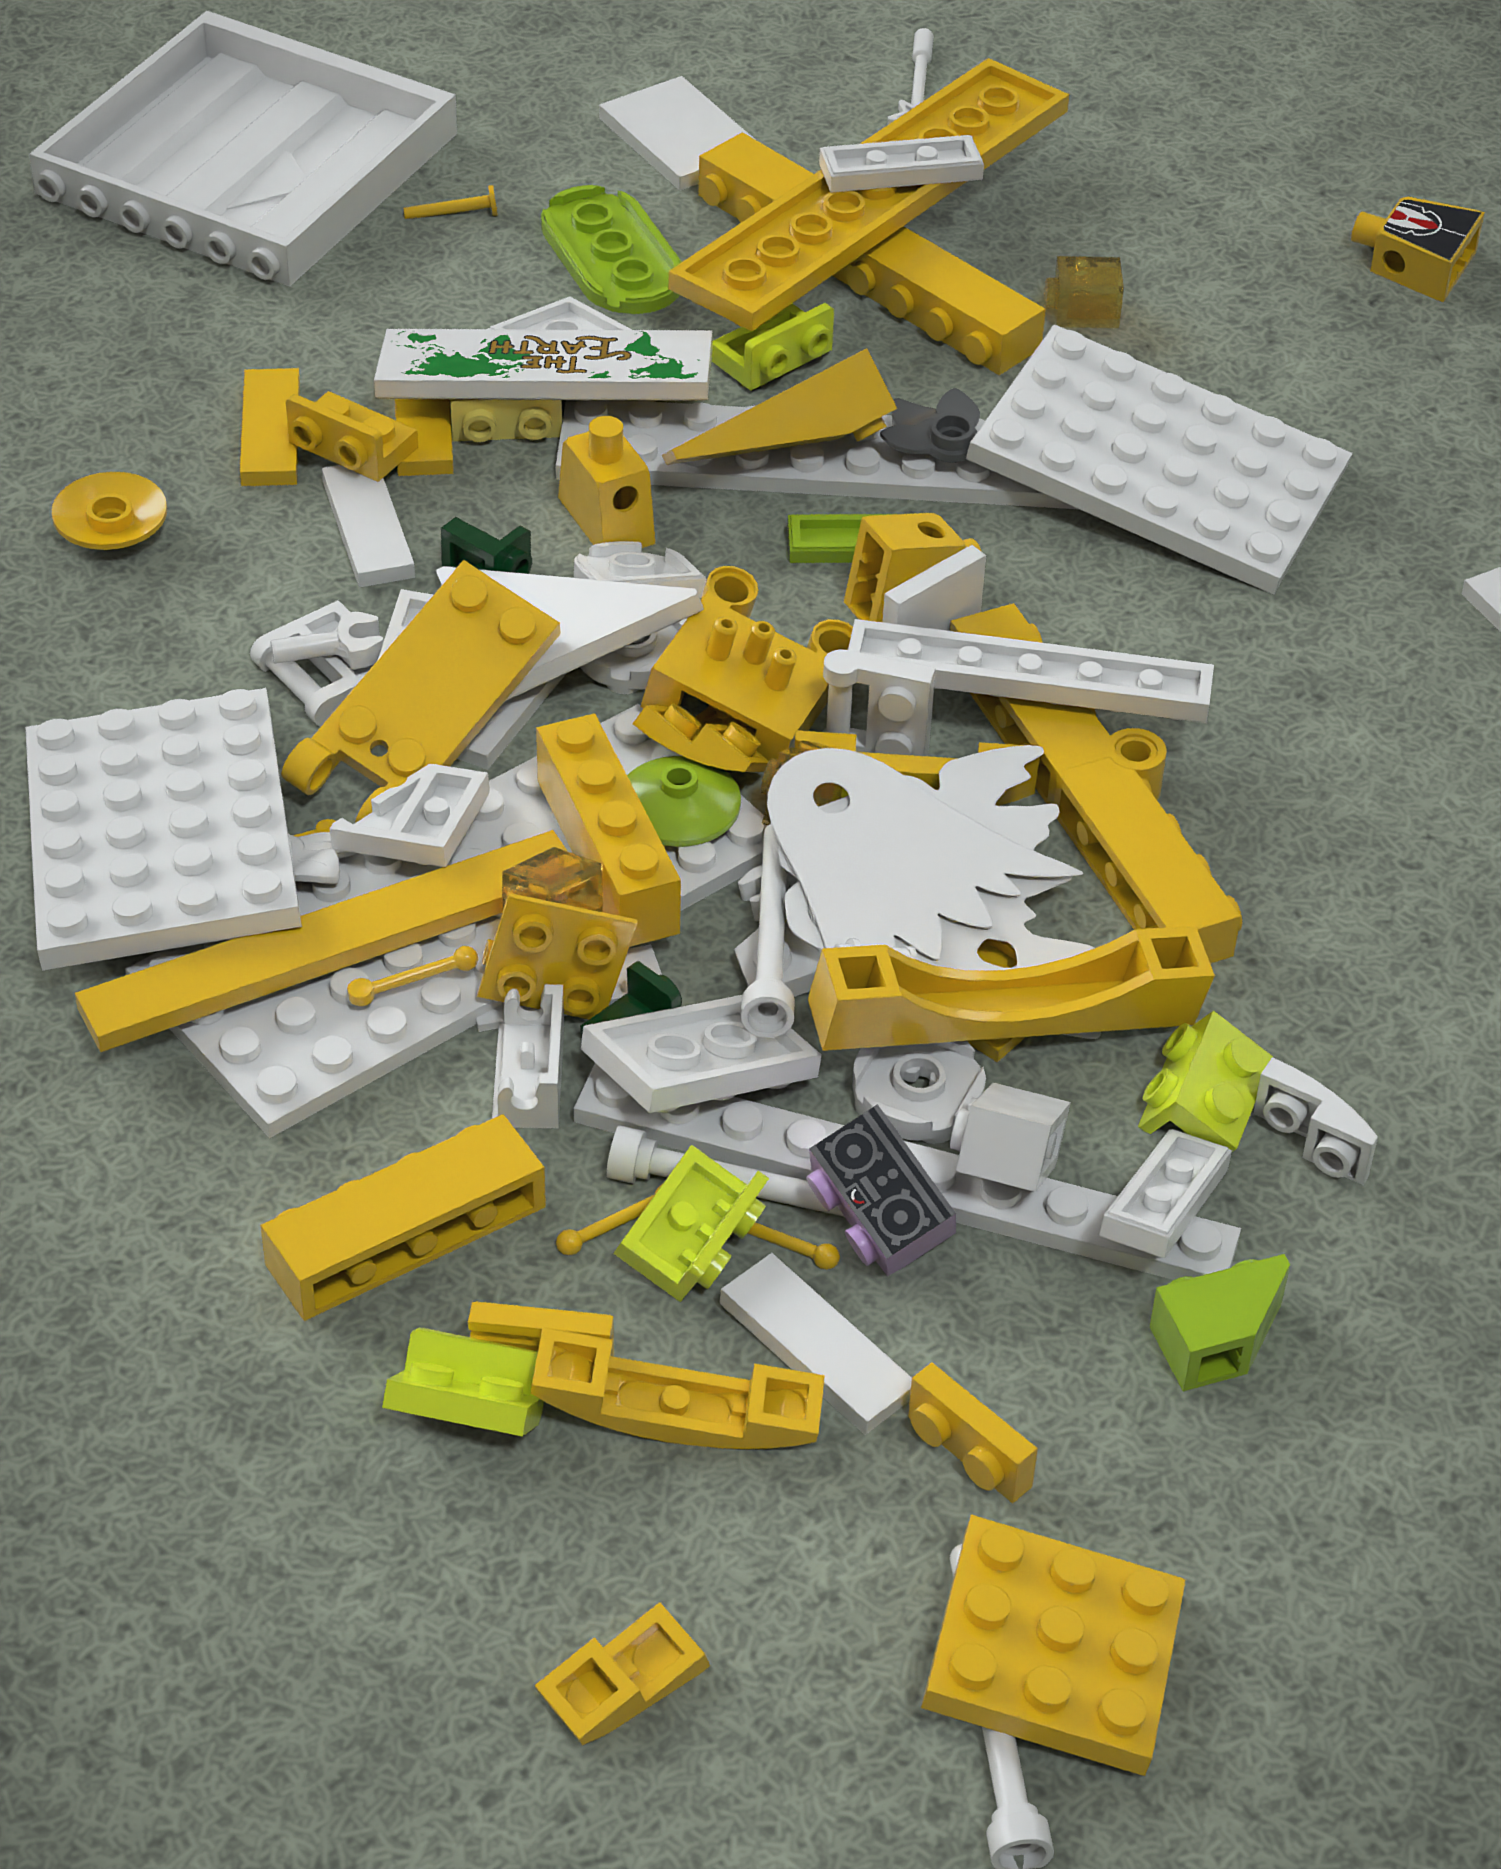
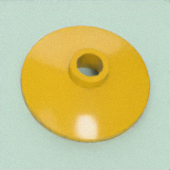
M102 472L82 477L60 491L52 505V520L57 532L73 544L97 550L119 549L140 543L157 532L167 516V503L162 490L151 480L127 472Z

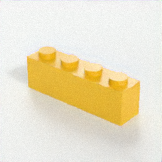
M593 713L536 727L538 783L601 912L637 919V927L630 947L680 934L681 879L596 714Z
M499 1115L480 1125L469 1126L456 1136L421 1152L410 1153L401 1158L397 1163L362 1179L349 1181L337 1190L305 1205L285 1210L276 1218L261 1224L265 1265L303 1321H306L545 1208V1167L505 1115Z

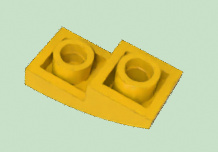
M674 703L670 707L646 705L632 723L648 737L667 749L704 765L740 772H764L770 765V762L756 751L761 745L760 742L740 725L733 722L729 726L706 724L698 733L697 730L701 726L700 722L684 708Z

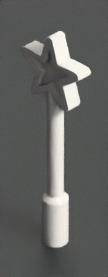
M919 29L914 36L912 60L915 63L911 104L900 100L898 103L899 113L888 116L887 125L924 101L927 64L931 62L934 38L933 33L929 29Z

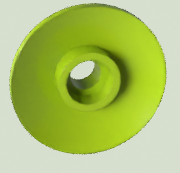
M668 756L643 763L627 775L655 831L665 846L686 847L712 841L727 832L739 816L741 808L740 790L733 777L724 769L704 765L684 756Z

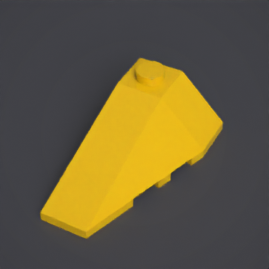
M866 348L664 453L662 457L666 465L837 440L850 433H853L858 442L887 427L882 416L898 408Z

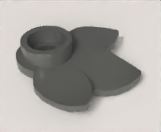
M953 388L942 396L936 409L900 398L894 399L898 408L892 411V423L894 426L885 428L880 432V437L890 447L910 454H930L947 463H957L958 461L966 460L970 442L978 432L975 427L980 420L979 408L971 398L959 389Z

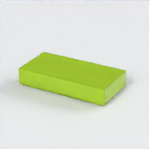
M892 514L788 515L787 530L790 563H852L862 517Z

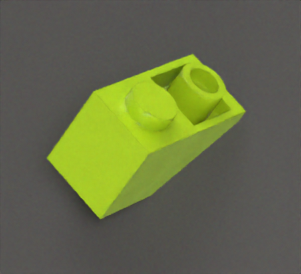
M1285 1254L1262 1260H1244L1228 1269L1198 1277L1184 1276L1171 1281L1167 1285L1156 1287L1149 1327L1183 1392L1248 1374L1282 1304L1290 1268V1262Z

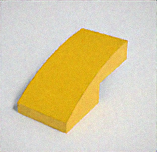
M659 1602L604 1647L595 1637L534 1686L577 1740L584 1745L609 1734L704 1672L710 1667V1663L702 1649Z

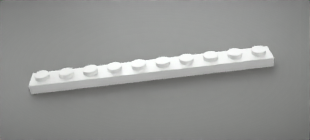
M596 1063L574 1106L575 1123L615 1133L619 1125L646 1131V1138L657 1140L659 1145L686 1152L692 1144L712 1159L806 1181V1176L813 1172L811 1170L809 1148L845 1126L737 1097L723 1101L709 1100L681 1106L668 1113H649ZM904 1141L955 1211L956 1223L1172 1280L1184 1276L1198 1277L1228 1269L1232 1266L1241 1231L1239 1227L1195 1216L1168 1255L1162 1258L1099 1236L1103 1215L1118 1196L1049 1178L1045 1179L1036 1192L957 1172L956 1167L959 1155Z

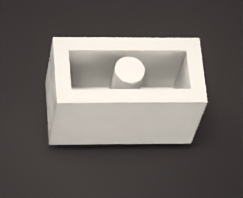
M992 1083L978 1098H971L967 1110L960 1109L957 1114L950 1141V1148L960 1151L956 1171L1036 1192L1055 1168L1071 1102Z

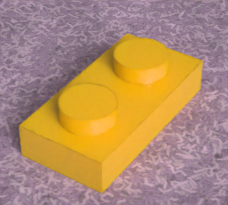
M931 1362L912 1377L908 1417L915 1432L924 1442L933 1447L944 1446L963 1462L966 1473L977 1486L987 1491L996 1489L1011 1503H1014L1032 1488L1038 1451L1035 1445L934 1363Z

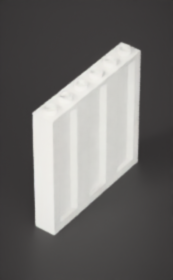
M205 11L29 154L35 194L40 195L47 201L65 204L83 211L90 217L106 219L125 226L132 232H141L166 241L175 248L191 250L210 257L219 264L226 263L254 273L263 280L270 279L290 287L457 134L456 95L231 18ZM222 148V149L219 150L215 155H213L208 161H206L202 166L199 167V165L201 164V162H202L209 154H211L212 152H214V151H216V150ZM285 150L295 157L307 177L285 197L226 209Z

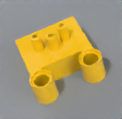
M735 566L718 567L709 573L703 590L701 603L704 610L687 618L652 667L640 707L644 708L646 705L670 707L672 703L680 706L684 692L757 729L754 737L757 738L761 745L756 751L770 762L768 767L774 770L773 774H776L780 767L789 761L794 753L796 730L809 731L827 704L829 684L823 677L824 658L831 651L839 649L848 650L853 626L840 620L828 619L821 621L814 626L806 648L775 632V628L766 621L755 622L750 619L759 591L758 584L751 574Z

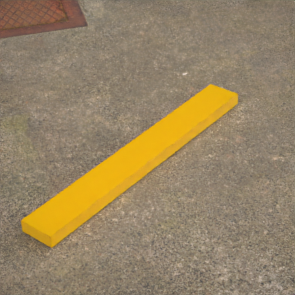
M554 830L301 915L302 927L237 937L75 993L77 1009L99 1051L103 1052L503 913L509 893L543 899L581 886L580 869Z

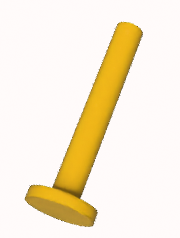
M493 185L488 186L489 195L403 207L405 219L431 217L492 208V215L498 216Z

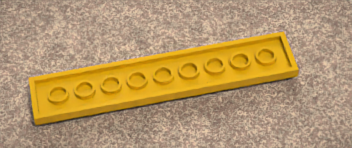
M987 58L860 144L970 135L983 160L985 170L1067 113L1069 94ZM819 170L669 270L668 289L734 322L738 326L753 331L967 181L830 193L823 172Z

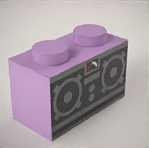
M878 1104L809 1148L811 1170L813 1172L806 1176L807 1181L826 1210L830 1211L837 1206L847 1219L851 1227L845 1231V1235L858 1257L866 1266L876 1261L885 1274L889 1276L956 1233L955 1211Z

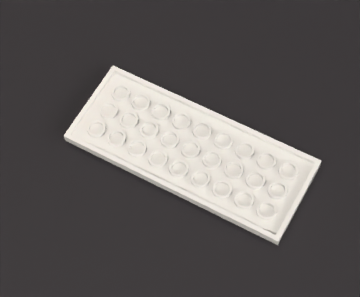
M639 704L600 723L627 775L636 767L648 761L668 756H682L651 739L632 724L643 710ZM537 756L489 780L490 794L447 864L448 866L554 830L579 867L538 783ZM742 795L739 816L733 826L723 835L712 841L694 846L673 847L663 845L681 879V911L742 878L752 868L762 865L764 831L771 824V821ZM361 853L339 859L340 879L338 883L295 882L300 916L442 867L420 865L415 862ZM581 869V886L540 899L601 912ZM502 913L169 1029L261 1130L271 1138L476 1025L477 1017L504 1003L477 997L486 965L482 964L485 945L488 939L494 940ZM231 939L158 951L125 968L126 975ZM461 946L472 947L478 954V963L470 971H462L456 968L375 994L373 1001L366 1006H355L349 1001L347 987L355 979L365 978L373 982L451 957L456 949Z

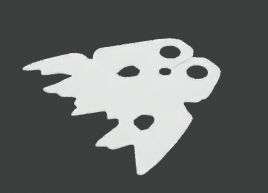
M1025 745L998 748L951 760L939 771V790L933 789L921 779L904 775L957 811L1033 851L1036 845L1049 836L1048 825L1057 819L1059 815V807L1057 804L1052 803L1036 806L995 805L1007 789L1031 778L1024 765L1044 754V749L1040 746ZM846 796L819 806V808L830 813L842 812L849 806L850 797ZM777 839L781 866L797 878ZM1005 874L1021 891V895H1002L976 887L990 913L993 922L992 927H975L938 914L941 921L943 949L938 960L932 959L916 950L919 961L934 966L960 970H1007L1037 966L1073 957L1094 949V947L1087 944L1037 936L1028 931L1024 925L1025 922L1036 917V914L1025 904V899L1064 884L1072 879L1071 876L1031 877ZM798 881L785 893L784 902L789 928L797 937L822 950V948H825L821 932L819 927L809 918V902ZM894 936L896 947H912L898 936ZM987 939L1007 942L1015 949L1017 965L1012 968H1003L987 963L979 957L977 949ZM1101 1032L1072 1033L1063 1035L1087 1039H1097L1101 1036Z

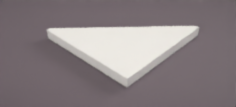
M443 566L436 569L441 584L448 579L457 567ZM480 570L560 622L561 634L505 701L704 610L696 589Z

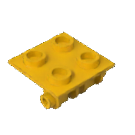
M509 893L494 940L488 939L485 945L482 964L486 965L477 997L505 1002L506 994L515 988L520 995V1006L540 1009L541 995L545 984L563 985L564 1014L591 1019L610 1004L637 927V919Z

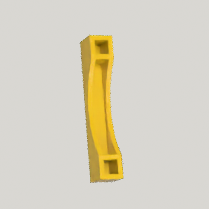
M1196 926L1135 929L1107 944L1073 957L1037 966L1007 970H960L934 966L907 957L888 945L822 948L809 992L808 1002L822 1051L1173 1027L1184 1023L1194 1025L1215 975Z

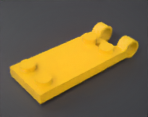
M463 560L312 738H305L296 745L283 765L281 777L306 795H312L323 786L339 762L343 761L380 786L362 805L355 820V823L373 812L371 799L389 788L402 785L410 775L428 764L450 767L561 634L560 622ZM382 745L388 752L383 756H375L371 753V750L375 746Z

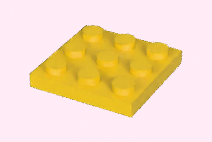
M971 1514L964 1534L921 1708L1145 1776L1153 1757L1186 1579Z

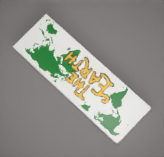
M386 329L374 377L375 398L708 400L713 348L712 331Z

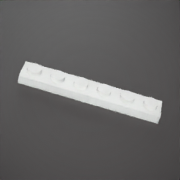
M860 619L854 620L848 647L850 651L936 667L934 689H947L995 697H1009L1207 723L1214 669L1213 664Z

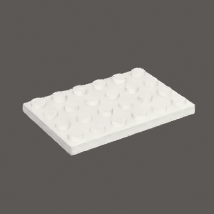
M1054 324L971 440L966 459L1263 591L1275 594L1348 467L1353 453L1335 446L1326 439L1316 438L1286 425L1275 417L1265 416L1235 403L1224 395L1212 393L1184 381L1178 375L1161 371L1134 359L1127 353L1115 351L1085 338L1076 331L1067 330Z
M266 688L250 691L236 689L228 691L223 695L194 700L174 699L157 706L133 710L113 709L102 715L71 720L52 719L41 725L25 727L36 939L42 971L302 927Z

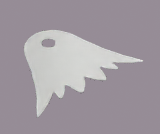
M823 748L806 751L794 756L783 764L774 775L768 791L767 808L771 825L805 892L821 932L825 948H834L836 944H845L849 938L859 939L861 945L866 946L888 945L889 947H896L894 939L896 935L920 953L938 960L943 949L942 927L938 914L975 927H992V918L976 887L1002 895L1019 896L1021 891L1005 874L1031 877H1070L1083 874L1082 871L1035 852L992 831L939 800L895 769L859 752L846 749ZM824 783L837 784L843 787L849 794L850 804L842 812H826L816 805L813 799L814 790Z

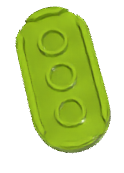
M582 185L557 193L549 200V207L545 210L543 208L541 228L545 239L583 294L593 304L612 312L645 314L666 308L680 296L668 289L669 270L682 261L639 202L631 195L617 190V196L613 194H606L605 187Z

